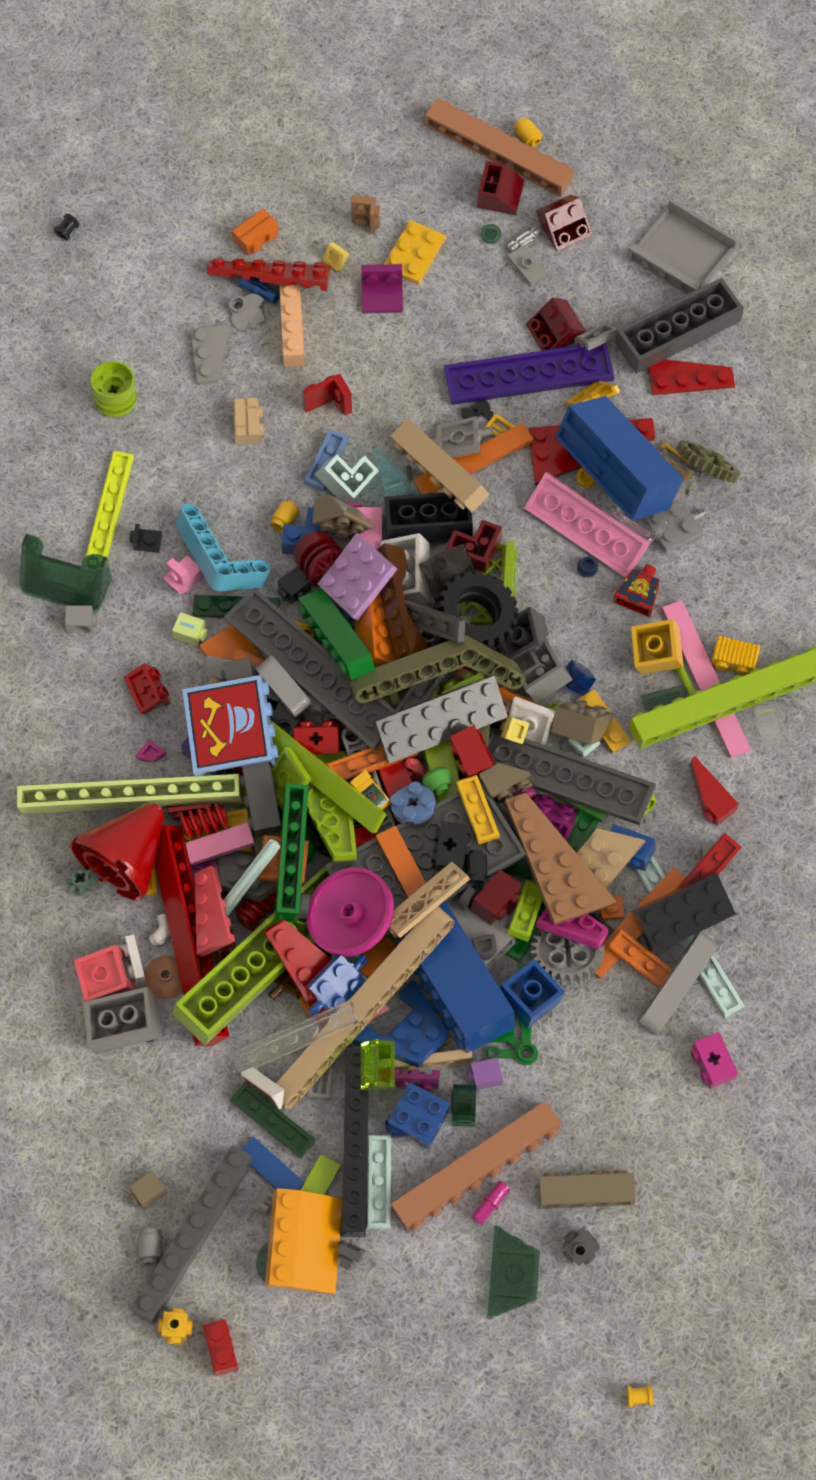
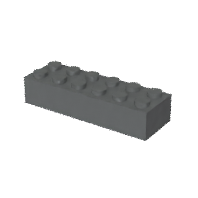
M721 277L617 329L615 344L637 374L663 359H667L740 322L744 307Z

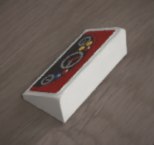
M253 1067L241 1073L243 1080L276 1108L282 1109L283 1088Z

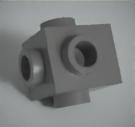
M583 1226L577 1232L573 1230L565 1236V1242L563 1243L565 1251L562 1253L571 1264L575 1261L578 1266L582 1263L587 1265L596 1257L594 1253L600 1249V1243ZM578 1246H583L582 1249H576Z

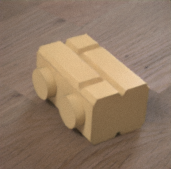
M257 398L234 399L235 444L261 443L260 436H264V424H260L259 418H263V405L259 406Z

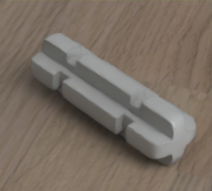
M538 225L531 226L530 230H525L515 237V240L506 243L507 251L511 253L521 246H525L533 240V237L537 238L541 235V229Z

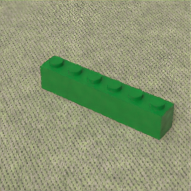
M322 588L298 598L301 607H298L302 619H306L310 630L314 629L318 641L322 640L326 652L330 651L334 663L338 662L339 669L343 675L347 674L352 681L375 670L371 653Z
M286 783L284 790L274 920L276 921L284 919L286 922H297L300 914L309 785Z

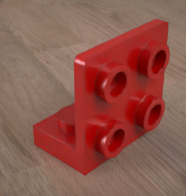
M340 373L335 376L331 375L318 384H311L303 390L304 410L306 413L333 400L338 411L342 410L344 415L352 413V393Z

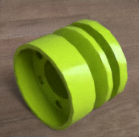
M119 361L104 362L97 366L92 372L90 379L96 409L108 417H120L131 412L137 402L133 371L128 365Z

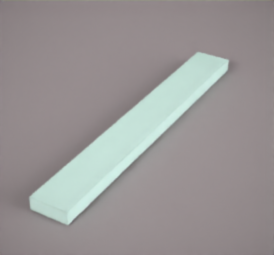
M653 856L646 871L635 870L649 893L665 877ZM696 934L679 942L684 951ZM713 955L699 976L726 1018L743 1009L745 1005Z

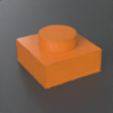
M613 896L617 903L600 910L601 918L604 921L624 919L622 896Z

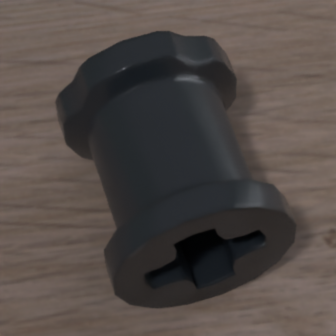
M65 214L64 220L53 229L57 236L66 241L69 240L72 231L80 226L79 221L71 214Z

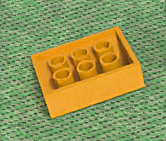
M277 1188L273 1191L264 1288L327 1294L336 1293L339 1254L337 1251L340 1242L342 1198Z

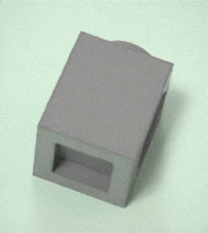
M66 606L65 627L67 633H81V631L83 633H93V626L98 624L97 613L93 612L92 606Z

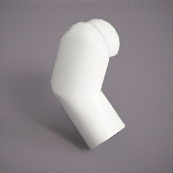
M166 914L157 916L159 928L154 934L149 936V942L153 946L162 945L170 937Z

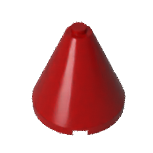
M147 803L77 835L70 843V849L78 862L86 870L91 868L100 876L98 879L100 882L105 880L118 888L116 893L132 901L142 900L147 894L164 821V811L155 803Z

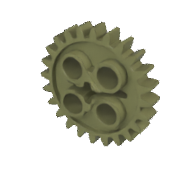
M681 440L676 448V451L682 455V458L687 459V462L692 463L693 467L704 473L713 475L723 481L726 480L729 483H736L741 472L738 471L739 469L735 468L729 461L724 460L725 458L721 454L713 450L704 448L694 442L691 443L688 440Z

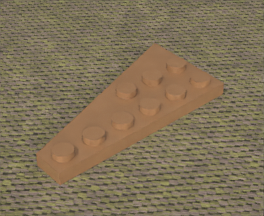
M527 793L504 801L520 844L527 853L526 859L553 926L617 903Z

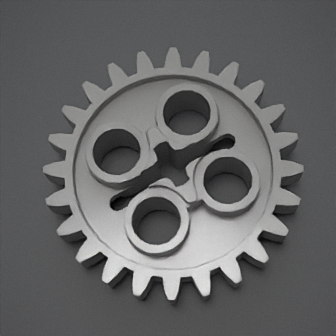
M541 929L538 930V936L533 937L531 959H535L555 981L559 979L561 985L564 984L565 980H568L570 985H573V980H577L581 984L582 977L590 980V973L596 975L597 968L602 967L604 945H601L599 949H595L568 939L571 965L569 968L566 961L564 937Z

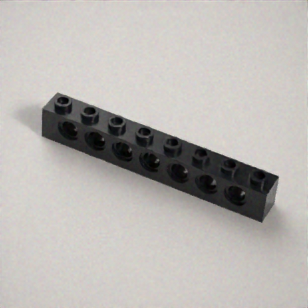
M346 1047L342 1237H366L369 1048Z

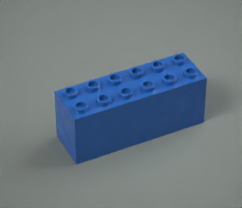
M607 396L568 406L555 438L629 519L633 521L667 511L684 478Z
M445 901L439 907L455 921L454 925L413 974L415 976L419 975L422 980L420 981L422 989L426 994L430 993L433 998L431 1003L437 1012L441 1011L444 1018L442 1020L447 1030L452 1029L455 1036L453 1038L458 1048H463L468 1053L515 1029L514 1010ZM411 928L401 938L397 936L398 942L400 943L413 928Z

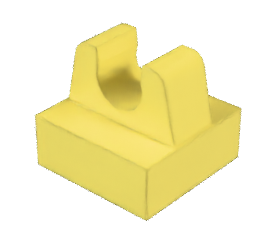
M332 242L328 244L322 261L331 265L338 272L343 268L350 253Z
M508 716L506 722L502 721L500 730H502L501 737L523 744L530 723Z

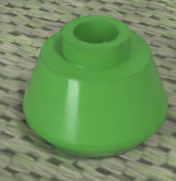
M445 767L434 768L423 776L422 784L431 789L433 794L443 795L449 791L451 786V772Z

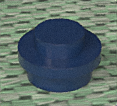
M584 557L579 560L577 571L583 577H593L598 571V563L592 557Z

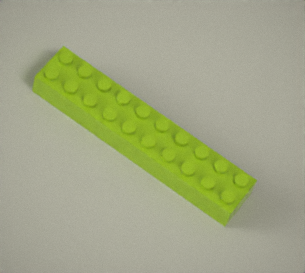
M324 867L301 887V893L309 894L310 899L317 887L329 877ZM275 912L175 1004L172 1014L204 1045L213 1039L286 970L263 932L278 922L274 920ZM307 918L306 920L298 919L297 922H288L311 943H315L308 931Z

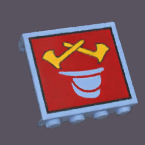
M261 675L182 689L193 774L195 776H206L207 772L268 761L273 766L276 765L275 758H278L279 755L277 745H273L272 737L276 736L274 724H270L269 716L273 715L271 703H267L266 695L270 694L268 682H264Z

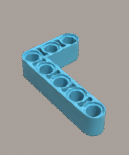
M184 504L181 507L176 527L212 589L216 591L262 588L271 569L266 561L244 560L229 562L199 509L192 504Z

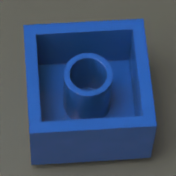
M535 959L500 986L502 993L514 1010L515 1017L527 1029L561 1002L565 993Z

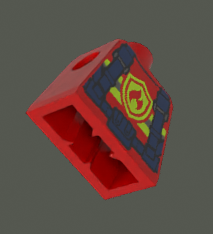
M645 564L642 572L632 569L616 590L613 603L651 618L660 583L658 578L653 577L656 568Z

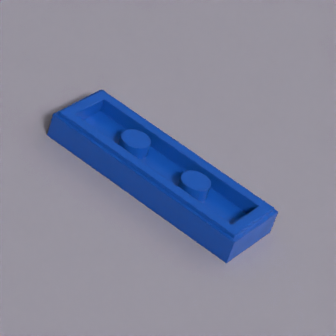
M252 1137L241 1149L253 1157L254 1162L251 1167L275 1189L300 1190L305 1182L255 1137Z

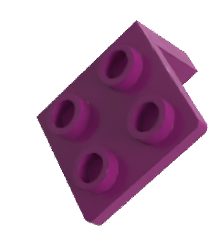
M402 264L361 265L362 312H403Z
M537 794L534 803L567 841L578 810L574 809V806L571 804L554 801L549 795Z

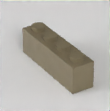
M627 1170L613 1171L614 1174H604V1171H592L589 1175H581V1172L574 1171L568 1172L564 1176H558L555 1172L544 1173L543 1176L539 1177L540 1209L634 1205L636 1201L634 1173H628Z

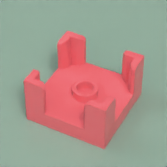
M113 945L74 960L84 1001L135 990L134 983L126 976L122 960L127 961L123 949Z

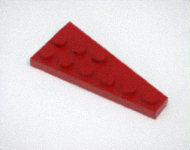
M214 258L209 260L207 265V274L234 277L238 274L245 280L259 277L260 282L287 286L299 283L302 288L308 289L311 286H320L322 291H327L331 265H326L324 262L306 264L303 261H295L294 264L285 263L282 260L266 263L264 260L259 259L253 260V262H245L244 259L224 261L223 258Z

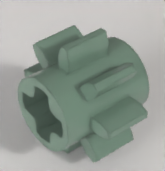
M79 866V870L75 872L70 871L72 877L67 879V884L73 885L71 887L72 893L79 891L81 896H83L87 890L92 892L90 885L96 883L94 877H90L92 874L90 869L84 871ZM78 879H80V880H84V879H85V882H84V883H82V882H77V880H78Z

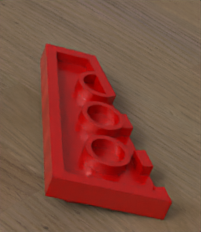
M663 359L648 368L653 395L735 388L732 367Z

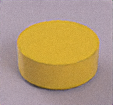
M584 468L577 472L576 480L581 487L590 488L596 484L595 480Z

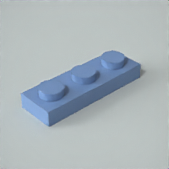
M329 429L304 479L305 485L321 491L325 490L326 486L314 474L327 460L336 454L341 457L349 441V436Z

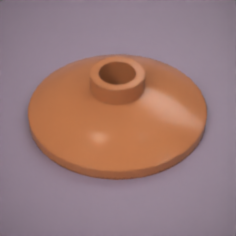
M160 956L148 964L144 971L147 983L145 987L157 993L158 998L171 999L183 992L175 957ZM164 972L170 974L166 979L161 977Z

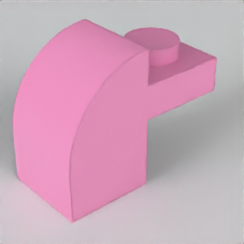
M186 556L179 563L174 558L166 563L169 572L163 577V580L179 594H184L196 585L204 575L198 564L189 556Z

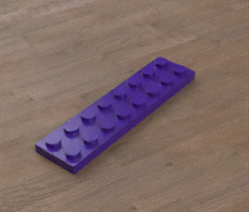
M607 343L589 351L586 350V347L582 348L580 345L444 365L451 405L476 402L481 399L489 400L589 385L598 381H614Z

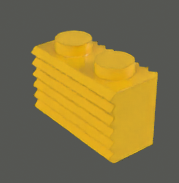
M719 635L711 664L718 671L725 672L731 670L735 671L737 675L745 676L756 667L760 645Z

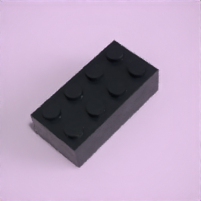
M445 493L384 497L387 540L420 533L429 543L449 542L454 530L473 537L472 513L466 507L462 510L454 502L456 498L453 496L450 499Z
M710 873L631 911L647 947L652 953H657L736 915L717 873Z

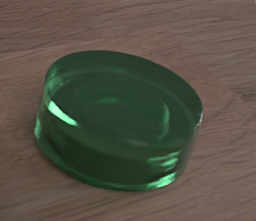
M487 224L481 230V239L487 244H495L501 238V230L495 224Z

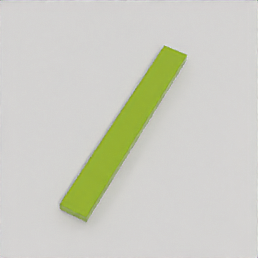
M270 720V724L273 723L276 736L272 737L273 745H277L278 755H280L285 747H291L312 779L310 783L371 833H377L387 814Z

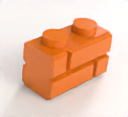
M263 208L231 231L232 240L247 255L252 252L256 253L262 248L264 243L276 239L279 233L278 223Z

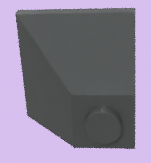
M531 607L518 613L516 627L508 641L501 648L502 655L511 660L540 645L549 634L545 616Z

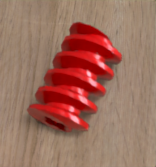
M215 803L214 811H211L207 805L205 813L200 808H197L196 815L191 810H188V817H185L180 812L183 832L190 839L194 838V832L201 837L203 829L207 834H211L212 827L216 832L220 831V825L225 830L229 828L224 803L221 809Z
M276 892L271 893L269 897L261 902L251 899L243 901L241 903L242 908L237 907L235 909L237 914L235 916L238 921L249 931L253 932L254 929L251 924L254 923L259 926L258 917L266 919L264 911L273 912L270 905H275Z

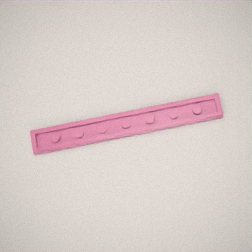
M681 600L662 607L666 620L673 619L680 627L682 655L698 690L705 691L710 689L712 685L720 681L683 601ZM735 713L713 721L730 758L751 750Z

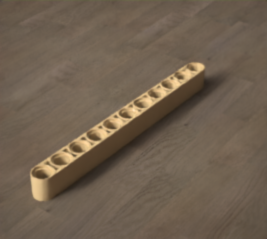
M439 906L413 927L277 1081L276 1084L284 1089L282 1106L286 1110L292 1109L304 1097L346 1047L349 1046L452 929L455 921Z

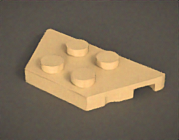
M597 828L577 854L607 889L646 841L641 838Z

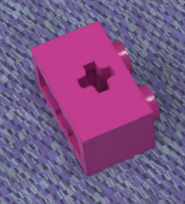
M720 1032L694 1041L692 1045L693 1050H690L693 1061L695 1063L699 1062L701 1066L700 1076L704 1084L708 1083L711 1089L736 1079L738 1072ZM710 1057L712 1060L717 1059L716 1065L713 1062H708Z

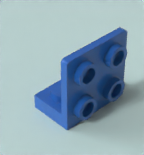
M409 1083L388 1123L420 1140V1146L429 1150L450 1111L451 1103Z

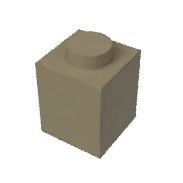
M153 1170L129 1186L132 1192L129 1195L130 1199L136 1207L141 1205L143 1209H146L167 1194L165 1187Z

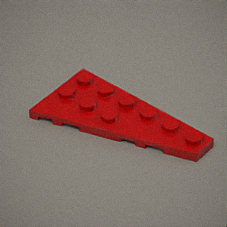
M653 418L629 420L648 441L655 439ZM560 425L530 427L528 429L533 438L530 448L535 486L539 484L545 472L557 478L562 474L582 468L555 438Z
M281 919L263 932L310 1008L317 1000L307 985L332 959L288 922ZM384 1005L379 1010V1012L372 1018L371 1021H373L374 1019L388 1011L390 1008ZM324 1007L315 1015V1019L322 1030L335 1017L330 1010Z

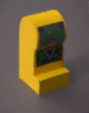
M366 769L350 782V785L381 810H385L391 805L388 797L373 781Z

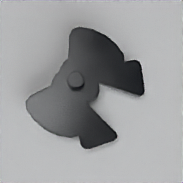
M485 399L479 400L477 404L470 408H462L461 410L463 419L480 417L481 414L489 421L493 417V411H490V405Z

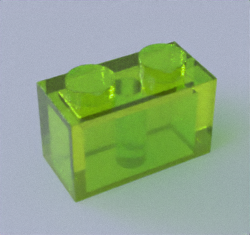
M373 1039L361 1043V1090L382 1092L395 1088V1041Z

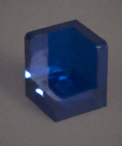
M571 659L566 668L573 680L567 683L566 687L584 696L592 687L596 678L586 666Z

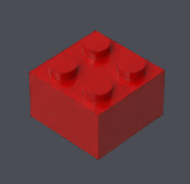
M475 725L450 736L452 743L449 744L453 754L458 759H461L459 767L467 778L477 775L480 780L479 773L496 765L480 730Z

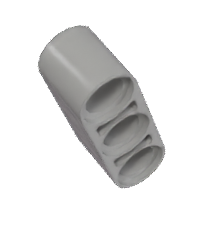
M272 655L254 668L257 676L261 675L264 682H268L269 690L294 718L312 704L307 695Z

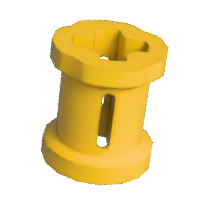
M647 1384L646 1387L637 1388L626 1386L628 1408H632L633 1405L648 1404L649 1407L653 1406L651 1384Z

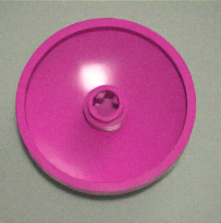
M352 867L333 873L317 887L310 899L306 918L311 938L319 947L332 955L350 957L366 952L382 939L390 926L394 911L391 890L380 876L365 868Z

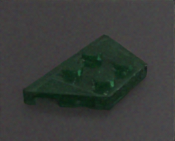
M498 1225L494 1226L487 1314V1318L490 1319L536 1301L540 1251L531 1245L525 1244L515 1235L512 1236Z

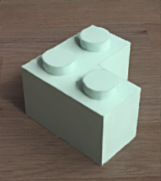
M336 454L327 460L314 475L339 500L347 503L358 495L379 470L365 455L349 467Z

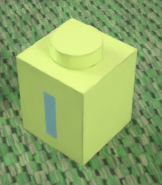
M180 612L172 633L174 639L198 647L199 642L205 640L207 629L205 628L204 620Z

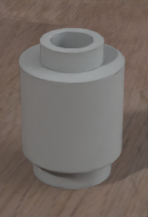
M154 1228L140 1230V1236H138V1260L143 1261L144 1265H155L158 1263V1260L162 1259V1241L159 1230Z

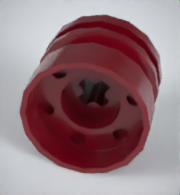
M319 530L305 535L294 548L293 558L294 562L316 587H320L318 582L335 563V560L343 550L327 532Z

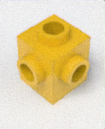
M171 1308L170 1312L164 1311L163 1318H159L158 1333H162L161 1336L163 1340H167V1344L180 1345L181 1341L187 1342L188 1335H192L193 1320H190L188 1313H184L185 1310ZM172 1321L179 1322V1326L175 1329L171 1328L170 1324Z

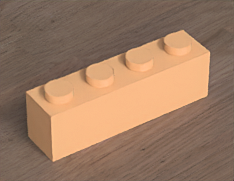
M295 283L292 286L280 285L284 367L305 366L300 284Z

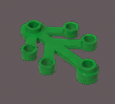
M519 1021V1026L522 1028V1042L515 1037V1029L489 1042L509 1043L514 1049H499L492 1046L487 1050L488 1059L508 1058L516 1059L522 1065L533 1064L537 1059L538 1051L531 1044L532 1026L527 1029ZM496 1050L498 1052V1056L491 1057L489 1054L490 1051ZM527 1050L531 1055L525 1058L522 1056V1052Z

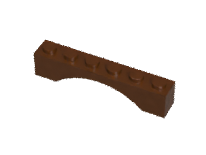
M384 543L377 550L397 570L380 591V596L395 659L398 660L425 650L428 646L426 640L414 625L404 601L403 578L408 568L404 548Z

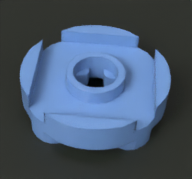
M419 782L410 783L408 786L398 790L390 798L393 816L402 824H406V822H413L414 825L421 824L427 821L435 811L436 800L433 792ZM413 802H417V806L415 807L413 805H409Z

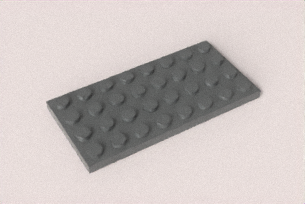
M481 780L479 782L500 835L498 839L478 845L459 792L437 803L434 807V814L427 821L416 825L413 822H406V824L401 823L396 826L426 883L439 873V871H435V864L431 863L433 850L438 849V842H434L435 830L440 828L441 821L468 825L465 855L469 854L470 850H482L487 855V878L496 874L498 870H503L526 857L527 853ZM376 838L356 848L357 860L332 861L324 866L329 876L342 869L352 867L373 871L389 886L393 896L394 910L408 899ZM448 844L447 851H451L452 845ZM464 855L463 870H462L464 873H465V855ZM466 882L445 901L464 892L468 886L473 887L475 885ZM389 930L386 931L384 936L390 933Z

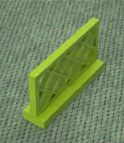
M506 541V544H499L496 550L502 551V557L496 562L492 559L491 563L493 565L488 568L486 574H490L497 568L501 572L499 579L504 582L503 586L505 588L508 586L512 591L511 597H515L517 547L515 541ZM464 566L463 572H471L473 569ZM468 601L470 603L468 605L467 602H462L461 616H466V612L472 607L479 612L475 618H470L471 625L493 624L492 618L486 615L488 612L486 608L481 610L475 602Z

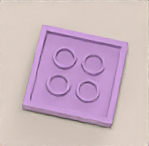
M356 533L335 560V563L318 582V585L352 618L358 621L396 572L397 568L366 539Z

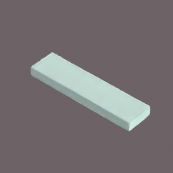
M368 1135L367 1229H391V1135Z

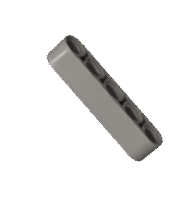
M698 932L638 1018V1022L657 1035L713 956L719 944L704 933Z

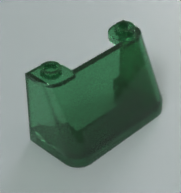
M26 534L21 546L19 583L21 591L26 595L63 606H92L93 612H97L102 606L112 581L108 558L98 554H90L84 558L81 566L41 555L44 547L41 539Z

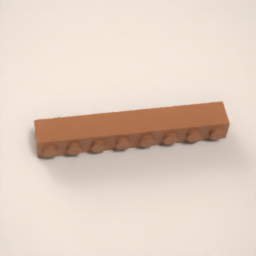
M437 98L425 114V126L493 162L506 164L518 175L559 197L563 195L573 181L574 169L569 165L560 163L552 156L541 153L533 146L522 143L516 137L503 133L499 128L486 124L482 119L469 115L466 111L452 106L447 101Z
M546 1101L542 1102L391 1203L392 1211L406 1231L409 1229L413 1231L419 1229L425 1224L424 1219L430 1215L432 1218H435L444 1211L443 1207L450 1202L452 1205L459 1202L464 1197L462 1195L469 1189L471 1192L477 1190L483 1185L482 1180L488 1176L491 1179L502 1172L501 1168L506 1164L512 1166L521 1159L520 1155L525 1151L531 1153L540 1146V1141L545 1138L551 1140L558 1135V1129L561 1127L560 1120Z

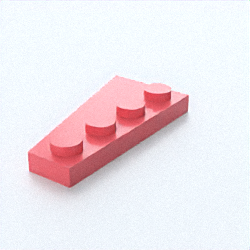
M208 866L195 873L197 955L202 957L235 942L234 935L229 930V927H231L230 918L226 917L225 914L226 903L221 898L222 887L218 871L213 866Z

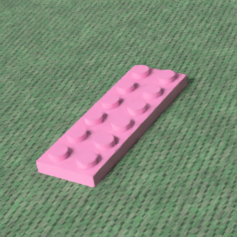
M545 472L524 509L625 578L632 569H635L651 543L548 472Z

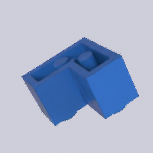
M308 507L305 526L284 524L281 543L282 554L293 555L294 548L305 535L313 531H324L321 527L312 523L314 508Z

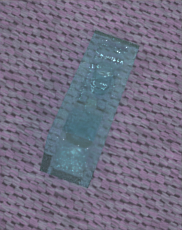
M377 446L372 447L386 497L415 495L418 490L414 480L410 481L407 475Z

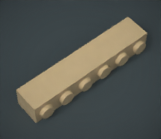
M408 418L390 436L396 442L393 446L401 454L406 452L407 455L405 457L413 465L418 463L419 466L417 468L425 476L430 474L431 477L429 479L437 487L442 485L443 488L441 490L450 499L454 496L456 498L454 502L462 510L466 507L473 513L490 495L474 477Z

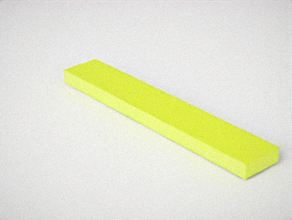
M113 451L84 564L106 567L134 454Z

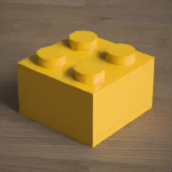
M673 619L631 626L634 664L640 674L684 668L680 627Z

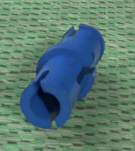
M240 279L239 287L253 294L260 295L262 298L272 302V304L278 301L280 292L267 287L264 282H257L253 279Z

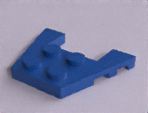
M412 980L399 992V999L414 1010L385 1037H382L366 1025L352 1042L358 1046L362 1044L370 1047V1050L377 1053L381 1051L389 1054L393 1059L419 1068L449 1038V1032L417 984Z

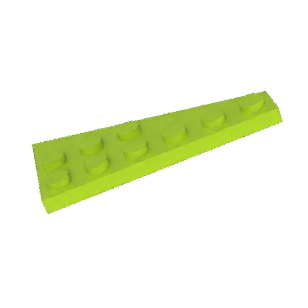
M340 751L339 754L313 755L324 764L346 757V751ZM309 782L307 812L333 861L357 860L353 817Z

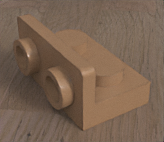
M352 195V222L360 226L370 224V234L374 235L375 228H379L380 206L376 205V197Z

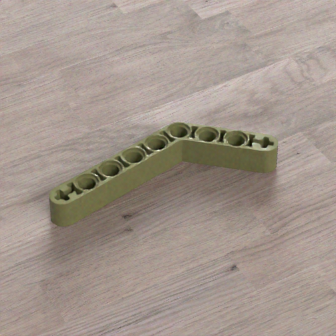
M465 636L464 642L457 643L449 640L376 667L374 671L355 680H350L349 684L356 700L360 703H368L464 666H468L487 677L494 675L498 683L513 690L524 685L525 676L515 661L473 638Z

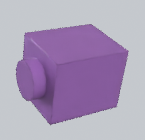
M498 1058L471 1063V1071H467L469 1085L474 1084L475 1091L499 1086L503 1083Z

